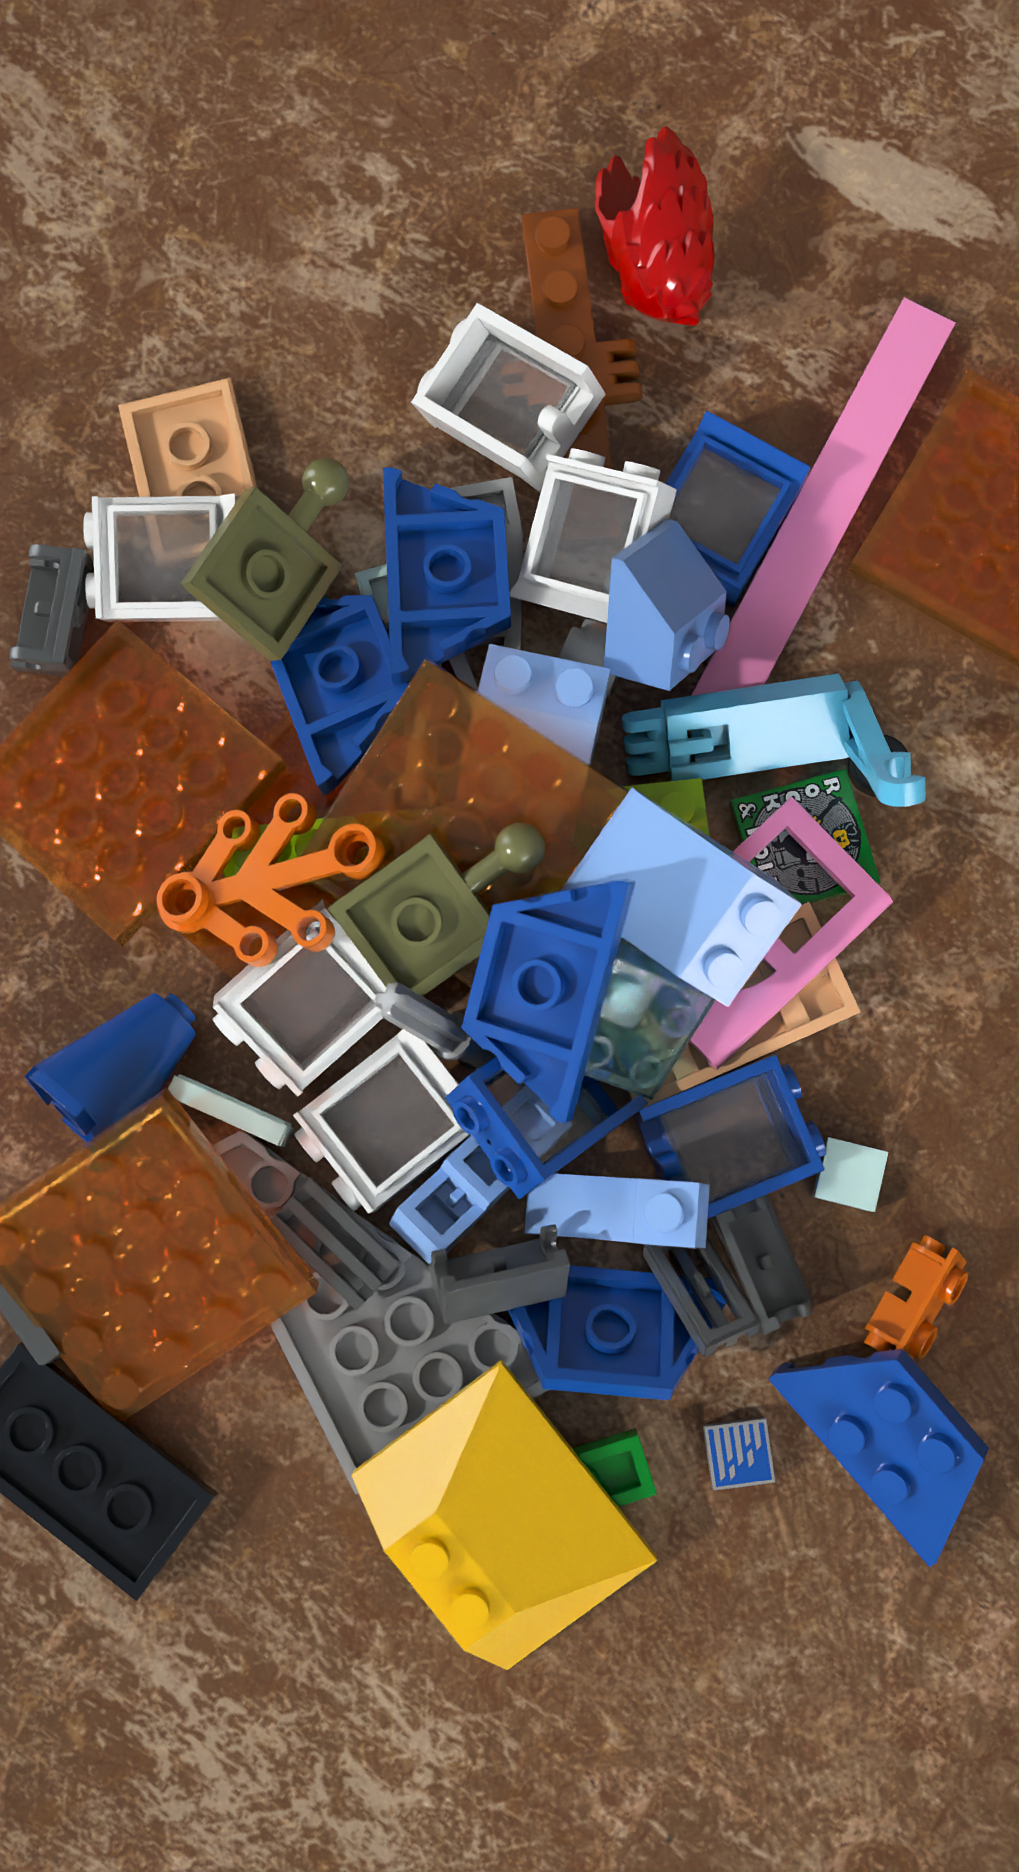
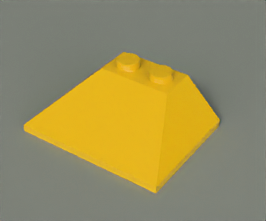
M500 1360L353 1470L351 1475L386 1554L465 1652L505 1670L517 1664L657 1561L655 1552L503 1360Z

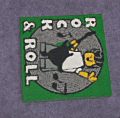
M846 769L730 801L729 806L740 843H742L792 796L877 884L881 882ZM785 829L750 861L751 864L775 878L802 905L807 902L812 904L848 894Z

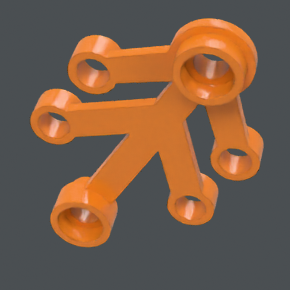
M289 793L282 796L276 802L273 811L274 817L260 839L258 822L242 810H231L225 813L219 820L217 835L195 869L191 872L174 874L162 883L157 893L159 914L168 927L180 933H194L202 928L207 929L234 947L235 954L240 960L253 967H264L271 963L276 956L278 946L275 937L258 926H243L219 908L245 901L291 931L292 937L297 944L309 951L319 952L329 947L334 939L335 927L333 922L316 910H303L276 891L340 873L352 879H366L374 875L384 861L385 848L383 842L367 827L361 824H348L334 833L328 849L276 863L293 835L304 834L313 827L316 821V809L313 804L297 793ZM301 805L302 813L296 821L289 823V812L294 807ZM241 822H245L243 834L233 839L232 832L234 827ZM255 845L236 875L218 880L235 850L246 851ZM368 846L369 853L365 860L355 865L354 857L356 852L360 848ZM196 895L193 907L188 912H185L186 901L191 896ZM319 921V934L316 938L307 940V928L313 922ZM261 937L263 941L261 950L256 955L250 956L249 946L251 942Z

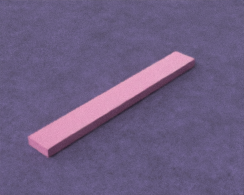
M905 297L903 298L735 612L723 647L714 652L691 696L765 685L956 322Z

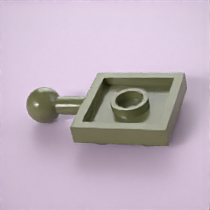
M318 458L308 464L302 475L304 493L289 515L283 512L256 486L245 489L180 583L182 587L269 661H277L283 658L343 567L341 563L307 533L322 508L339 503L348 492V473L340 462L332 458Z
M523 822L512 823L503 828L498 834L495 841V850L462 873L433 832H431L378 870L374 875L368 877L332 903L328 910L386 988L388 983L398 982L423 996L480 956L491 912L478 896V893L509 871L526 873L535 869L544 858L545 841L536 827Z

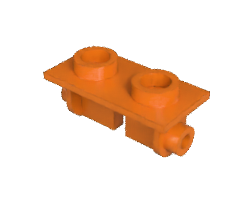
M927 1235L923 1236L919 1244L913 1242L892 1279L895 1283L912 1293L907 1302L895 1295L887 1291L885 1292L871 1319L865 1326L869 1334L864 1343L879 1352L889 1351L891 1345L896 1347L895 1350L904 1349L912 1360L914 1357L922 1360L936 1338L938 1327L932 1324L943 1304L953 1305L966 1284L968 1273L963 1271V1268L967 1261L961 1253L952 1247L946 1259L941 1257L946 1246Z

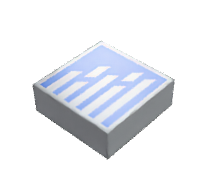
M764 1416L702 1424L713 1491L775 1482L767 1421Z

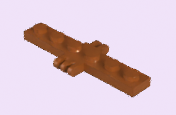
M578 208L521 214L535 335L586 364L606 393L563 458H569L571 448L579 449L605 457L603 467L613 469L605 406L634 403L643 398L640 383L618 384V382L635 380L640 376L638 362L631 360L615 362L635 357L637 355L636 342L633 339L596 342ZM523 361L506 364L500 368L501 381L503 383H525L506 387L503 390L504 403L509 406L528 404V411L532 414H540L547 405H552L556 408L569 389L567 386ZM575 484L561 536L563 550L620 544L622 535L616 494Z

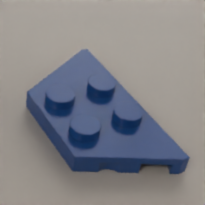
M386 467L383 468L390 663L392 683L394 685L403 684L511 628V609L504 508L479 499H465L457 491L436 483L431 490L404 480L401 470Z
M344 595L334 600L322 597L283 658L277 661H270L315 782L323 795L333 792L417 702L408 681L403 684L393 685L389 633L372 595Z
M622 879L492 906L461 1028L482 1049L493 1052L499 1059L501 1067L518 1084L525 1083L551 1108L548 1113L556 1121L562 1123L571 1121L574 1116L636 881Z
M570 1265L566 1297L508 1310L543 1389L670 1400L699 1351L654 1273ZM678 1275L679 1279L683 1283L684 1287L686 1288L687 1292L689 1293L690 1297L692 1298L693 1302L695 1303L696 1307L698 1308L699 1312L701 1313L702 1317L704 1318L705 1322L711 1330L713 1328L712 1324L710 1323L709 1319L707 1318L706 1314L704 1313L703 1309L701 1308L700 1304L698 1303L688 1284L684 1280L683 1276ZM703 1277L710 1288V1292L723 1311L727 1303L712 1279Z
M904 1349L874 1352L867 1358H857L852 1355L827 1358L824 1365L794 1368L793 1362L782 1363L776 1367L768 1378L769 1381L929 1567L937 1563L989 1447Z

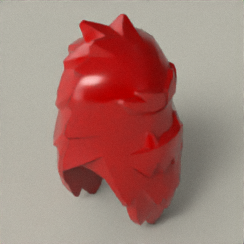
M665 126L659 131L657 138H648L646 141L641 182L636 175L632 178L621 157L614 155L610 160L608 168H603L598 173L595 188L596 201L594 203L604 232L603 237L611 266L619 272L621 281L620 292L627 306L633 307L639 313L658 321L696 326L700 322L699 311L712 295L710 290L713 286L711 281L715 258L714 242L712 240L714 214L712 213L708 196L707 180L705 174L702 173L696 156L690 148L683 145L672 129Z

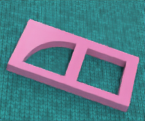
M792 796L733 852L750 862L785 829L853 898L794 954L777 938L762 959L774 973L756 985L741 989L728 1007L701 990L687 986L667 976L647 960L649 957L647 954L634 945L615 962V965L707 1060V1064L717 1070L893 903L890 894L885 892Z

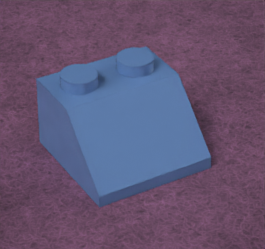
M665 519L612 557L604 667L610 669L611 675L668 691L688 674L695 672L703 661L716 650L718 651L723 647L730 627L729 616L724 614L727 591L678 521Z

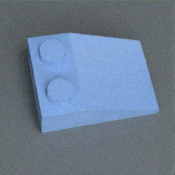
M489 644L475 699L449 830V840L495 849L496 838L503 828L512 823H528L536 827L544 838L546 849L543 859L569 865L606 703L610 675L609 668Z
M633 787L560 890L561 892L622 879L636 881L621 937L682 980L727 1007L802 905L775 878Z

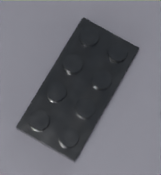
M23 1342L17 1344L1 1365L0 1493L137 1601L218 1493L53 1363L45 1366L38 1365Z

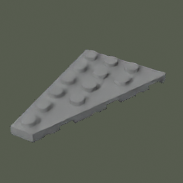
M240 1130L187 1158L355 1495L359 1492L351 1476L353 1470L500 1360H503L533 1399L550 1390L542 1388L520 1336L513 1325L496 1313L444 1325L429 1264L327 1191L401 1263L356 1311L267 1224L285 1206L284 1204L302 1188L301 1186L309 1177L248 1132ZM313 1197L304 1204L374 1274L382 1264ZM294 1215L287 1223L359 1291L365 1283Z

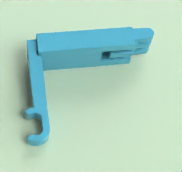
M839 673L661 700V707L628 712L621 717L623 731L632 733L624 737V748L626 753L634 754L626 759L627 773L633 776L668 771L672 781L697 778L704 780L850 757L867 778L876 797L883 804L905 807L925 801V777L911 776V753L890 751L860 682L844 683ZM687 730H690V738L687 737Z

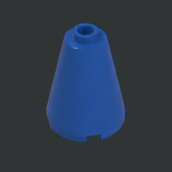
M152 993L33 1066L24 1078L47 1106L51 1103L64 1117L62 1121L102 1157L114 1161L127 1146L196 1037V1033L190 1025L196 1017L187 1005L174 994L170 993L164 999L158 994Z

